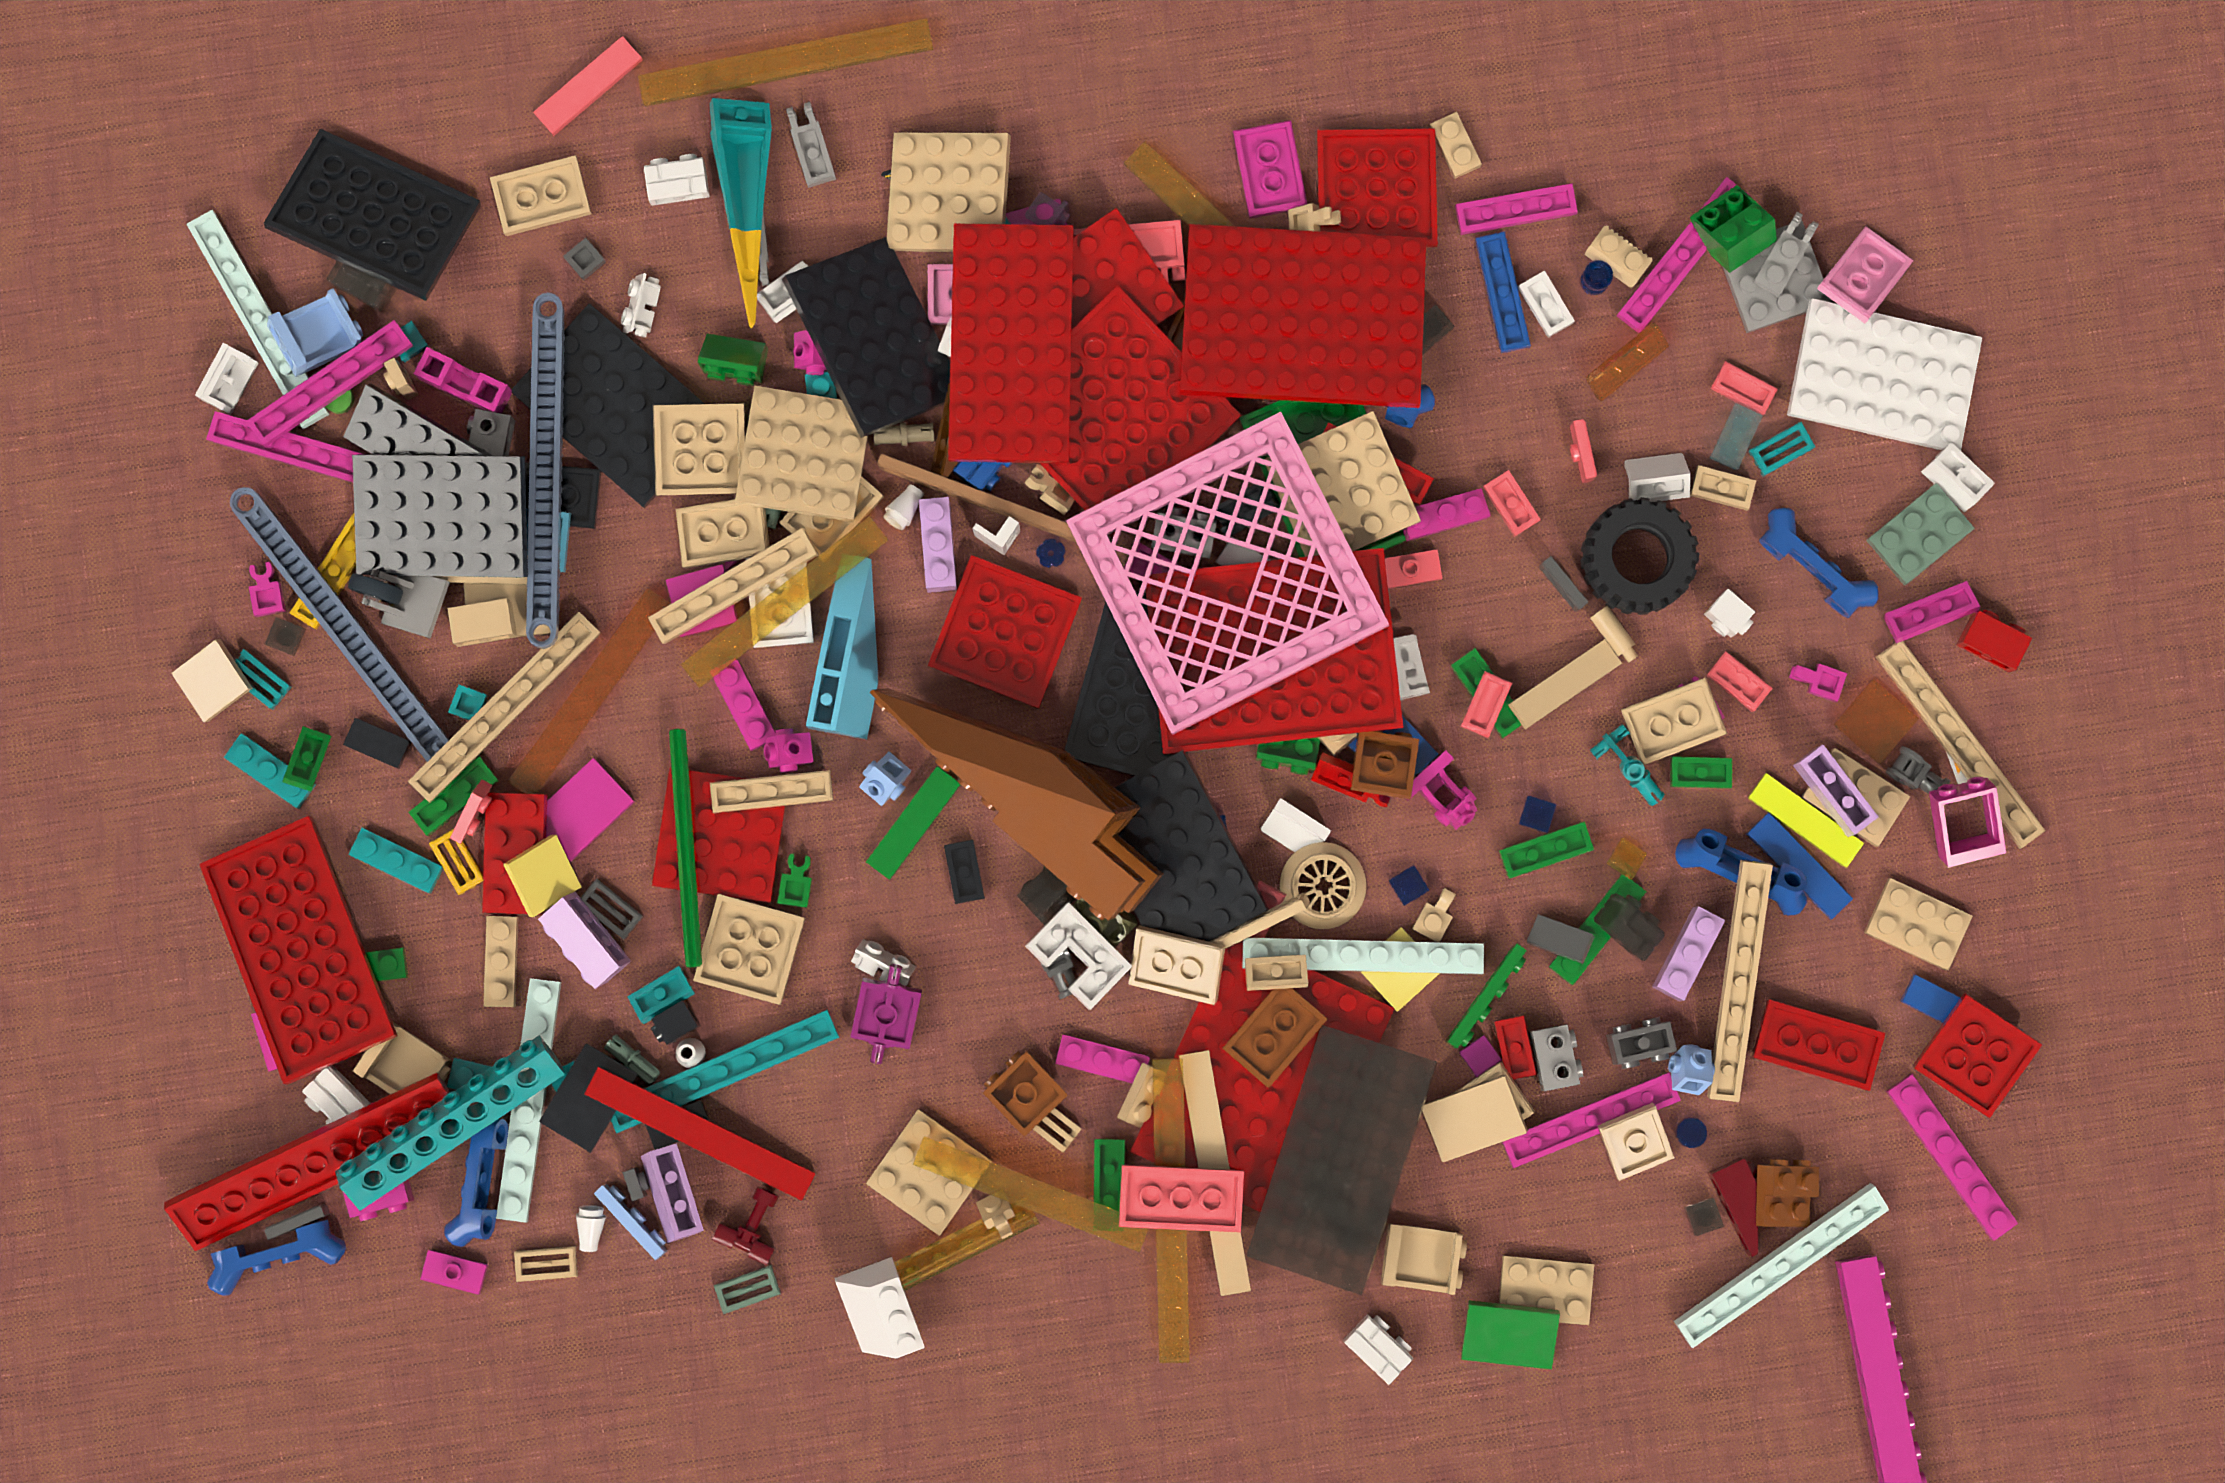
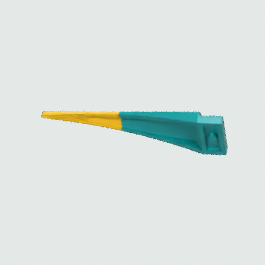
M712 98L709 103L712 128L710 135L748 323L752 329L756 323L761 229L772 132L770 104Z

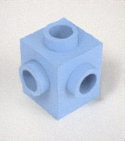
M888 752L878 762L873 760L862 773L866 778L859 787L882 806L890 798L895 801L906 788L903 782L912 770L891 752Z
M1693 1044L1683 1045L1670 1057L1668 1069L1671 1072L1672 1090L1700 1095L1713 1083L1715 1065L1712 1062L1711 1050L1703 1049Z

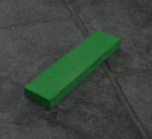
M937 766L867 859L866 863L891 880L961 786L959 782Z

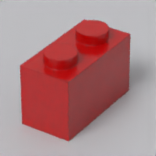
M1983 610L1982 612L1977 611L1973 613L1956 646L2009 673L2017 670L2032 637L2026 635V630L2016 624L2010 623L2008 626L1999 621L2000 617L1991 611Z

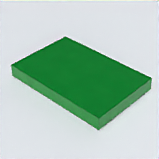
M1469 1300L1461 1360L1552 1370L1560 1312L1555 1309Z

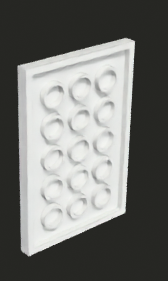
M1812 298L1808 303L1787 415L1938 450H1943L1952 442L1961 451L1982 337L1878 313H1873L1869 320L1863 323L1839 304Z

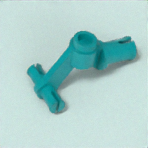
M1621 724L1609 735L1605 733L1602 736L1603 740L1590 749V751L1598 760L1609 749H1612L1621 759L1620 771L1622 775L1630 781L1629 784L1632 788H1637L1648 805L1653 806L1658 802L1651 793L1653 792L1660 801L1665 793L1652 780L1650 771L1645 769L1643 763L1637 757H1626L1616 745L1630 734L1626 727Z

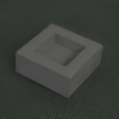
M584 238L563 256L583 281L606 263L605 259L587 238Z
M638 1167L622 1172L632 1201L646 1197V1190L650 1189L645 1172L640 1173Z

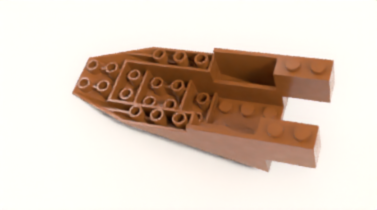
M889 688L873 689L869 692L875 698L874 702L878 707L886 712H890L904 729L908 730L936 757L934 761L940 768L947 772L950 770L959 777L957 780L959 784L968 791L972 792L974 789L982 796L981 802L992 811L997 809L999 812L992 822L1067 885L1066 890L1070 895L1078 900L1082 898L1091 905L1089 910L1099 919L1104 920L1106 918L1109 921L1114 919L1119 912L1124 910L1127 913L1134 911L1163 876L1164 873L1119 836L1120 832L1141 807L1067 751Z

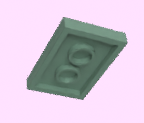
M1935 483L1866 541L1905 586L1975 528L1940 486Z

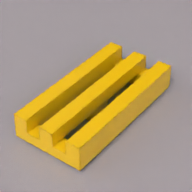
M452 829L429 844L458 895H462L465 891L482 883L483 874L465 842L462 841L461 844L456 842L476 877L473 880L471 879L449 840L454 831ZM441 843H444L466 884H460L439 847Z

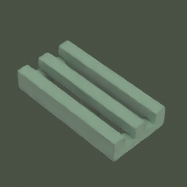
M772 1265L714 1285L723 1314L781 1294ZM766 1273L769 1279L723 1294L722 1289ZM768 1285H771L773 1289L727 1306L726 1300Z

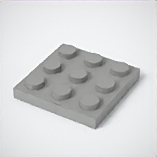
M1802 220L1792 233L1793 236L1800 240L1803 238L1806 230ZM1788 225L1776 229L1777 239L1782 231L1786 230ZM1810 241L1808 242L1809 246L1779 297L1752 283L1775 243L1731 273L1723 267L1746 333L1807 313L1808 303L1812 298L1832 303L1828 296L1817 289L1824 279Z

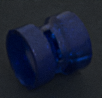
M1596 260L1590 262L1580 277L1582 289L1590 295L1602 294L1612 282V268L1604 261Z

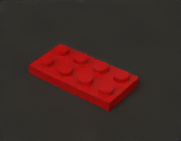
M488 793L487 796L492 799L485 811L482 913L528 914L503 864L546 838L548 794Z
M1767 1000L1752 1058L1870 1091L1886 1033L1773 1000Z

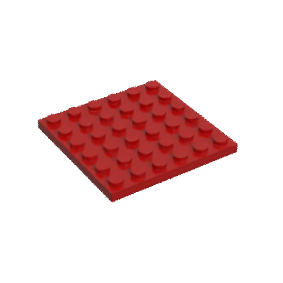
M1118 285L1072 329L1069 463H1040L1085 511L1206 450L1241 416L1225 397L1180 394L1182 352ZM1115 532L1109 534V536L1112 539L1114 537Z

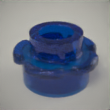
M1051 538L1044 540L1043 544L1039 545L1036 550L1040 564L1047 568L1061 565L1064 561L1063 555L1066 553L1064 545ZM1050 550L1054 552L1053 556L1048 555Z

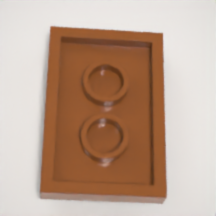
M1273 989L1222 1049L1269 1088L1327 1021V1018L1294 989Z

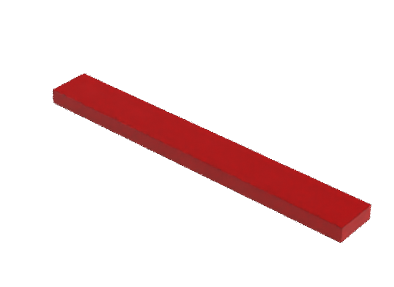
M599 1066L584 1093L801 1201L815 1176V1172Z

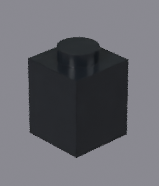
M682 1000L652 1018L654 1026L651 1027V1030L659 1043L664 1041L666 1045H671L698 1029L701 1025L687 1001Z

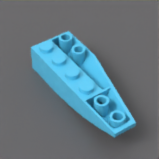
M842 553L824 631L806 727L812 730L867 740L875 698L869 692L877 689L879 682L872 559Z

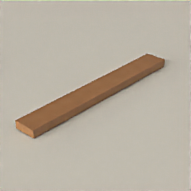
M884 454L880 455L877 464L882 471L1000 515L1010 516L1016 521L1077 543L1066 522Z

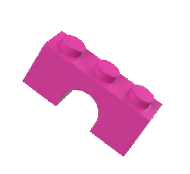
M426 347L414 372V375L421 381L489 412L502 414L512 394V390L507 384L481 372L479 374L469 370L453 359Z

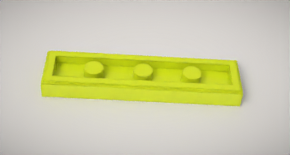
M1767 773L1763 775L1748 796L1749 800L1770 813L1844 868L1849 866L1864 844L1855 836L1847 837L1837 823Z

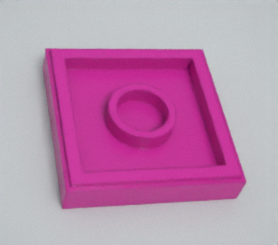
M721 564L666 579L671 603L676 602L726 572L725 565ZM735 604L683 633L680 637L683 638L739 623Z

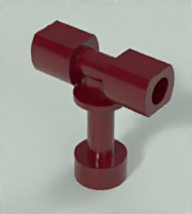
M757 1186L752 1196L757 1202L745 1227L739 1225L736 1230L720 1222L712 1240L730 1249L732 1246L749 1253V1258L767 1266L775 1247L759 1241L761 1235L756 1230L767 1207L774 1208L779 1196Z

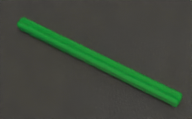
M677 728L669 731L685 965L691 968L702 965L687 740L685 729Z

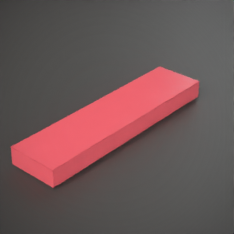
M622 36L533 112L534 115L555 136L642 62V57Z

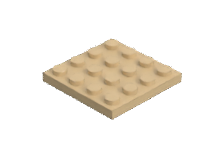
M894 133L887 227L889 248L894 249V251L953 252L954 223L1005 224L1011 136L1008 133Z
M754 386L735 503L854 522L868 436L860 438L840 399Z
M1374 411L1298 444L1352 551L1421 522ZM1270 457L1264 459L1272 462ZM1275 469L1272 478L1274 485L1285 488ZM1278 492V495L1282 501L1284 493ZM1289 496L1285 511L1298 514ZM1288 517L1295 530L1298 520ZM1302 522L1297 537L1312 541ZM1300 543L1305 557L1308 556L1311 546ZM1317 549L1315 550L1313 556L1319 555Z

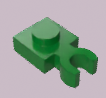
M790 854L788 866L791 869V875L782 874L778 904L808 908L813 878L804 877V874L811 866V857L806 856L804 865L797 867L794 864L795 854Z

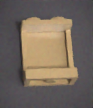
M393 1022L398 1036L367 1049L353 1070L360 1077L367 1078L392 1094L435 1073H438L444 1082L451 1071L448 1066L452 1060Z
M1388 1223L1380 1283L1386 1286H1401L1455 1295L1456 1288L1461 1289L1463 1271L1458 1270L1460 1258H1465L1467 1241L1462 1240L1463 1234L1457 1232Z

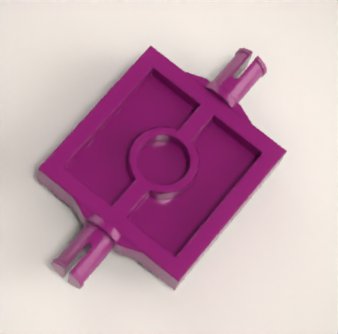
M890 964L887 981L862 979L850 1038L864 1040L873 1045L870 1062L874 1064L877 1053H879L877 1064H882L885 1048L899 1047L910 1049L922 990L906 987L899 983L903 967L898 964L895 976V964Z

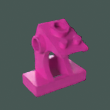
M1445 750L1414 779L1411 798L1419 791L1436 810L1434 813L1436 819L1444 827L1450 824L1457 830L1461 825H1467L1474 818L1477 811L1474 801L1477 798L1466 786L1459 789L1445 773L1444 768L1454 759ZM1444 784L1456 796L1446 807L1433 796Z

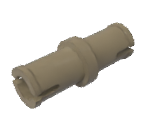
M900 422V425L890 426L874 433L875 446L895 443L907 446V443L934 442L933 422L912 425Z

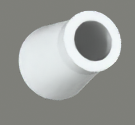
M910 484L903 493L885 508L884 519L899 530H903L905 526H910L918 507L919 499L924 495L923 492Z
M695 1038L682 1040L676 1048V1059L686 1068L700 1065L705 1058V1047ZM687 1047L691 1048L693 1052L692 1057L689 1059L683 1055Z
M593 1205L579 1207V1213L576 1214L580 1242L579 1250L585 1252H595L598 1250V1242L606 1219V1215L603 1214L604 1208Z

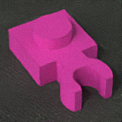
M265 562L267 570L263 575L258 574L257 566L250 565L249 568L251 577L257 582V585L249 587L255 617L286 612L281 582L271 581L275 569L270 562Z

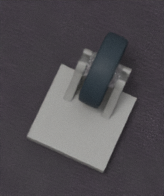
M373 569L370 577L353 573L350 577L348 588L364 595L362 604L384 611L381 620L382 624L431 639L450 582L433 576L397 575L395 577ZM387 582H391V583H394V584H396V585L393 586V585L388 584ZM381 601L389 603V606L381 604Z

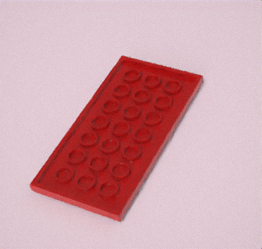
M954 223L949 462L1069 463L1073 225Z
M306 816L199 864L283 1084L293 1083L398 1036L311 816Z

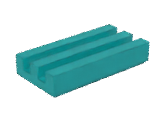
M1799 422L1750 449L1748 452L1754 458L1755 465L1759 467L1760 473L1764 477L1813 450L1816 446L1802 422ZM1796 431L1800 432L1801 436L1763 457L1760 456V451ZM1805 441V447L1768 467L1765 465L1766 461Z
M243 649L239 658L235 659L236 664L240 670L272 694L274 699L272 701L269 700L253 686V689L249 692L268 708L274 710L292 687L247 650ZM247 659L280 685L282 689L278 692L243 663Z

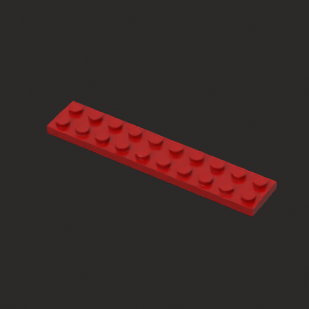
M438 1073L432 1074L165 1201L164 1210L194 1251L200 1250L337 1185L338 1181L335 1171L345 1161L354 1159L363 1153L368 1146L381 1141L390 1135L395 1128L405 1125L417 1117L422 1110L430 1108L441 1101L450 1091ZM448 1119V1120H446V1121H444V1122H445V1123H446V1122H450V1121H452L453 1119Z

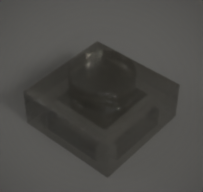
M276 617L265 645L295 657L306 629Z
M1713 1197L1684 1207L1694 1236L1724 1227Z

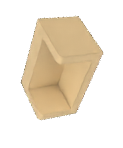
M507 598L447 608L452 642L457 647L517 637L513 605Z

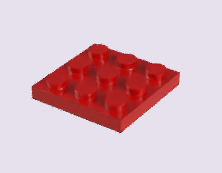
M1964 993L1913 1064V1067L1990 1118L2039 1051L2042 1044L1967 993Z

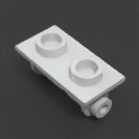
M643 273L631 280L628 288V296H631L629 307L624 309L621 317V324L624 325V334L635 330L636 336L646 337L647 333L651 332L655 312L644 308L645 304L656 307L661 289L659 279L648 277L647 281H645L646 274Z
M864 939L856 948L851 960L852 963L856 964L855 968L873 977L878 968L882 969L883 972L879 978L881 981H887L890 964H895V976L898 964L903 967L899 983L907 986L909 977L916 968L906 957L893 955L885 951L879 943Z

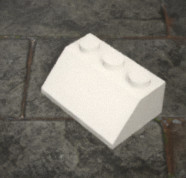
M892 1257L834 1278L862 1352L899 1358L925 1348Z

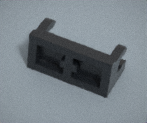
M1256 484L1248 487L1244 498L1259 502L1264 487ZM1269 489L1264 504L1280 508L1281 504L1274 491ZM1229 498L1219 504L1217 511L1232 516L1237 500ZM1242 502L1237 518L1253 522L1257 507ZM1262 509L1258 521L1274 512ZM1215 516V519H1218L1222 524L1221 531L1226 534L1230 520ZM1235 522L1230 537L1249 526Z

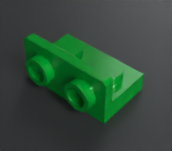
M1317 737L1258 744L1255 761H1260L1261 767L1278 770L1279 765L1291 767V773L1308 775V771L1314 772L1316 769L1320 739Z

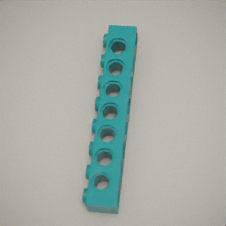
M540 1035L533 1040L524 1042L518 1050L507 1057L500 1058L491 1068L482 1074L473 1076L467 1084L458 1090L449 1092L441 1101L430 1108L422 1110L417 1117L405 1125L398 1126L390 1135L379 1142L371 1144L354 1159L345 1161L335 1171L340 1189L361 1211L565 1075L558 1057ZM524 1068H529L526 1071L520 1072ZM499 1085H504V1086L501 1087V1088L495 1089V1087H497V1086H499ZM478 1102L477 1104L470 1106L471 1103ZM448 1119H453V1120L450 1121V1122H446V1123L444 1122V1121H446V1120H448Z

